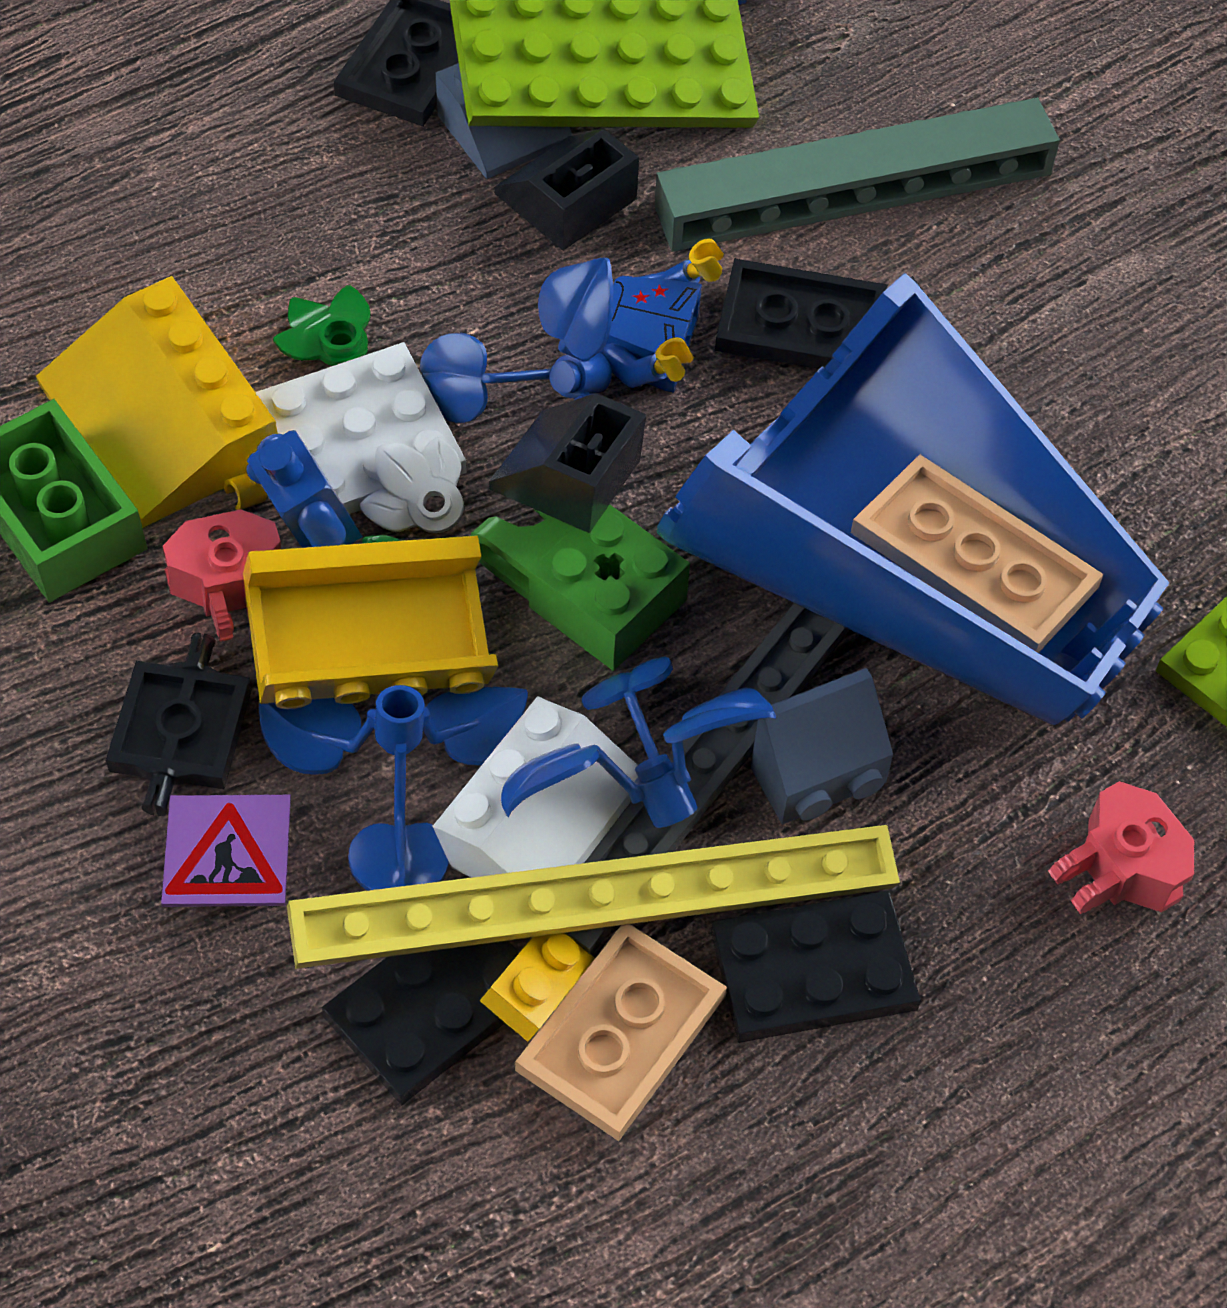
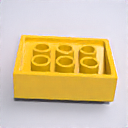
M173 276L124 297L36 375L38 384L48 399H55L137 508L142 528L224 489V483L227 479L247 473V459L252 453L257 451L260 442L267 436L278 434L276 420Z

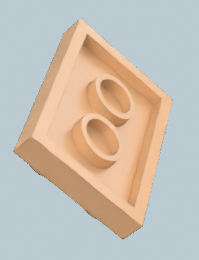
M631 924L621 925L515 1061V1071L619 1141L723 1001L727 987Z

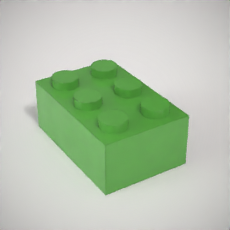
M55 399L0 426V535L49 603L148 549L137 508Z

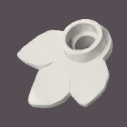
M436 437L424 448L422 454L414 448L401 443L384 444L377 448L375 468L378 479L383 487L360 503V508L367 518L383 529L392 532H401L418 526L429 533H442L450 530L459 522L463 514L464 502L456 486L462 467L457 452L447 441L441 437ZM432 496H441L445 499L443 508L438 512H429L425 508L427 500Z

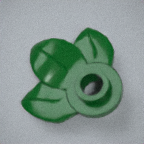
M351 285L345 286L336 294L330 307L298 297H292L288 307L290 329L274 336L273 342L283 354L290 358L301 361L321 359L330 366L364 356L368 351V338L364 329L371 318L369 305L363 295Z

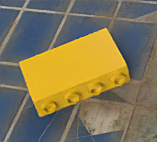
M478 536L248 552L243 578L260 704L276 703V706L281 709H295L310 704L312 699L335 698V702L341 704L358 703L368 699L370 694H380L384 689L395 685L412 687L421 695H424L428 689L449 687L452 693H471L482 689L484 684H489L498 668V662L495 654L489 655L475 569L481 559Z

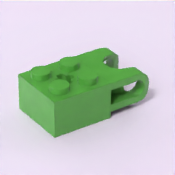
M611 505L607 507L590 533L537 510L535 511L544 521L534 526L518 527L494 516L486 519L477 527L470 536H478L481 551L479 562L529 601L530 609L612 671L622 664L687 600L690 562Z

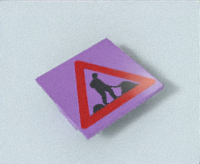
M291 794L170 795L162 907L285 906Z

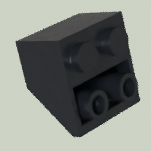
M605 129L568 136L494 187V194L564 251L637 199L639 156Z
M598 393L543 410L490 479L488 489L590 533L640 462L647 414Z

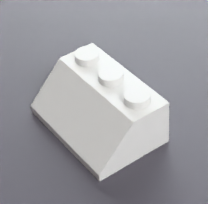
M537 696L435 822L433 828L451 868L471 878L582 864L588 859L630 804L631 799L628 792L598 762H595L587 769L529 796L507 817L501 803L502 788L506 780L518 767L531 759L575 743L579 744L581 748L594 744L599 746L633 782L638 778L635 772V768L638 765L586 716Z

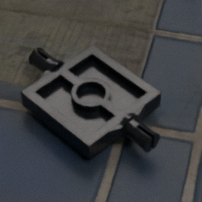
M194 633L192 635L185 662L164 665L136 660L105 760L109 772L144 777L150 781L141 808L144 812L153 816L155 809L158 816H165L167 814V807L174 785L191 784L225 789L252 686L250 677L220 673L208 666L216 640L205 633L203 640L201 633Z

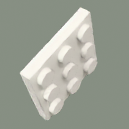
M404 342L256 392L276 420L278 434H285L288 431L296 430L349 514L360 511V503L383 487L378 479L375 468V454L380 445L401 443L414 448L422 454L424 448L433 439L441 437L457 452L461 461V474L467 473L466 459Z

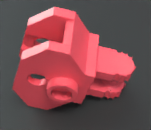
M240 509L185 521L163 545V554L167 564L165 576L170 594L204 607L206 617L212 615L220 642L233 638L234 625L231 614L228 612L247 608L243 571L248 552L281 549V540L275 522ZM218 529L224 530L229 534L228 537H221L214 541L209 538L210 533Z
M1119 781L1099 793L1088 821V836L1085 843L1072 850L1069 854L1059 858L1048 872L1057 885L1071 880L1086 870L1095 881L1082 887L1073 899L1070 900L1080 914L1090 911L1109 899L1113 905L1125 900L1163 912L1181 901L1183 885L1192 880L1194 876V839L1157 793ZM1152 822L1160 823L1164 827L1166 834L1161 837Z

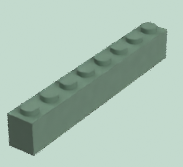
M1038 97L1008 102L982 109L962 111L926 120H916L910 123L870 129L860 133L820 139L814 142L773 148L768 151L656 172L655 210L670 249L674 252L692 248L703 239H712L718 243L1049 176L1053 170L1060 139Z

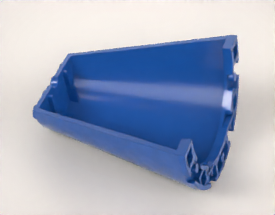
M904 273L880 295L834 352L832 360L825 368L822 366L787 404L780 413V416L751 444L736 431L732 430L704 456L675 496L680 502L673 509L670 508L664 513L656 532L668 544L1051 725H1056L1063 720L1069 722L1076 714L1082 719L1103 698L1106 693L1103 688L1122 670L1126 664L1123 659L1141 642L1145 636L1142 632L1163 610V607L1157 603V600L1169 582L918 284ZM920 454L1104 574L1099 588L1039 653L919 580L851 534L853 519Z

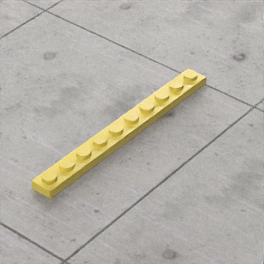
M881 825L291 900L287 904V913L295 969L886 890L894 888L900 881L888 826Z

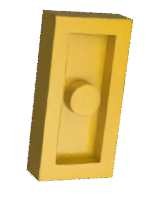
M565 933L532 937L480 999V1002L529 1042L595 958Z

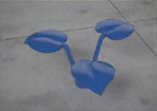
M597 258L559 268L552 272L542 284L538 299L541 325L548 335L560 339L558 344L559 351L566 354L558 358L550 369L485 373L487 366L486 348L474 336L466 333H450L440 336L431 342L421 357L420 371L443 417L451 422L466 423L480 416L486 408L488 401L485 383L550 379V383L556 392L566 398H574V400L606 390L611 382L612 370L608 359L600 351L608 340L612 323L613 279L610 259Z
M666 656L646 661L636 666L630 673L623 672L602 681L586 692L581 699L584 708L591 710L604 707L625 697L649 758L635 768L638 778L633 782L599 746L594 744L581 748L579 744L575 743L542 754L518 767L508 777L502 788V808L506 816L509 817L511 812L529 796L565 780L598 762L628 792L633 804L640 801L643 802L654 827L662 828L673 825L692 815L698 808L687 782L691 781V777L685 764L683 740L739 722L762 718L776 719V714L771 704L757 690L752 688L734 690L702 703L687 711L683 715L682 721L674 724L664 732L663 736L666 743L672 744L674 762H671L667 754L659 755L636 698V692L664 681L671 674L673 664L669 657Z
M395 685L384 689L378 695L376 710L370 709L367 711V720L362 727L360 715L354 705L337 703L335 698L312 699L310 704L295 709H281L276 706V703L260 704L259 700V720L262 735L272 754L284 766L299 773L316 775L334 771L342 761L343 752H358L374 729L378 744L386 752L395 755L394 826L383 823L367 826L354 837L349 847L348 863L350 871L361 887L370 891L443 881L446 875L449 861L434 831L433 824L415 823L407 826L405 824L406 754L410 753L420 744L423 732L431 744L436 745L444 742L445 751L453 760L467 765H482L524 714L528 692L526 689L510 687H483L478 691L465 694L446 692L435 697L424 708V699L417 690L409 686Z

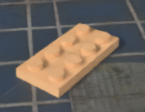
M921 454L853 519L851 534L919 580L1038 653L1099 588L1104 575Z

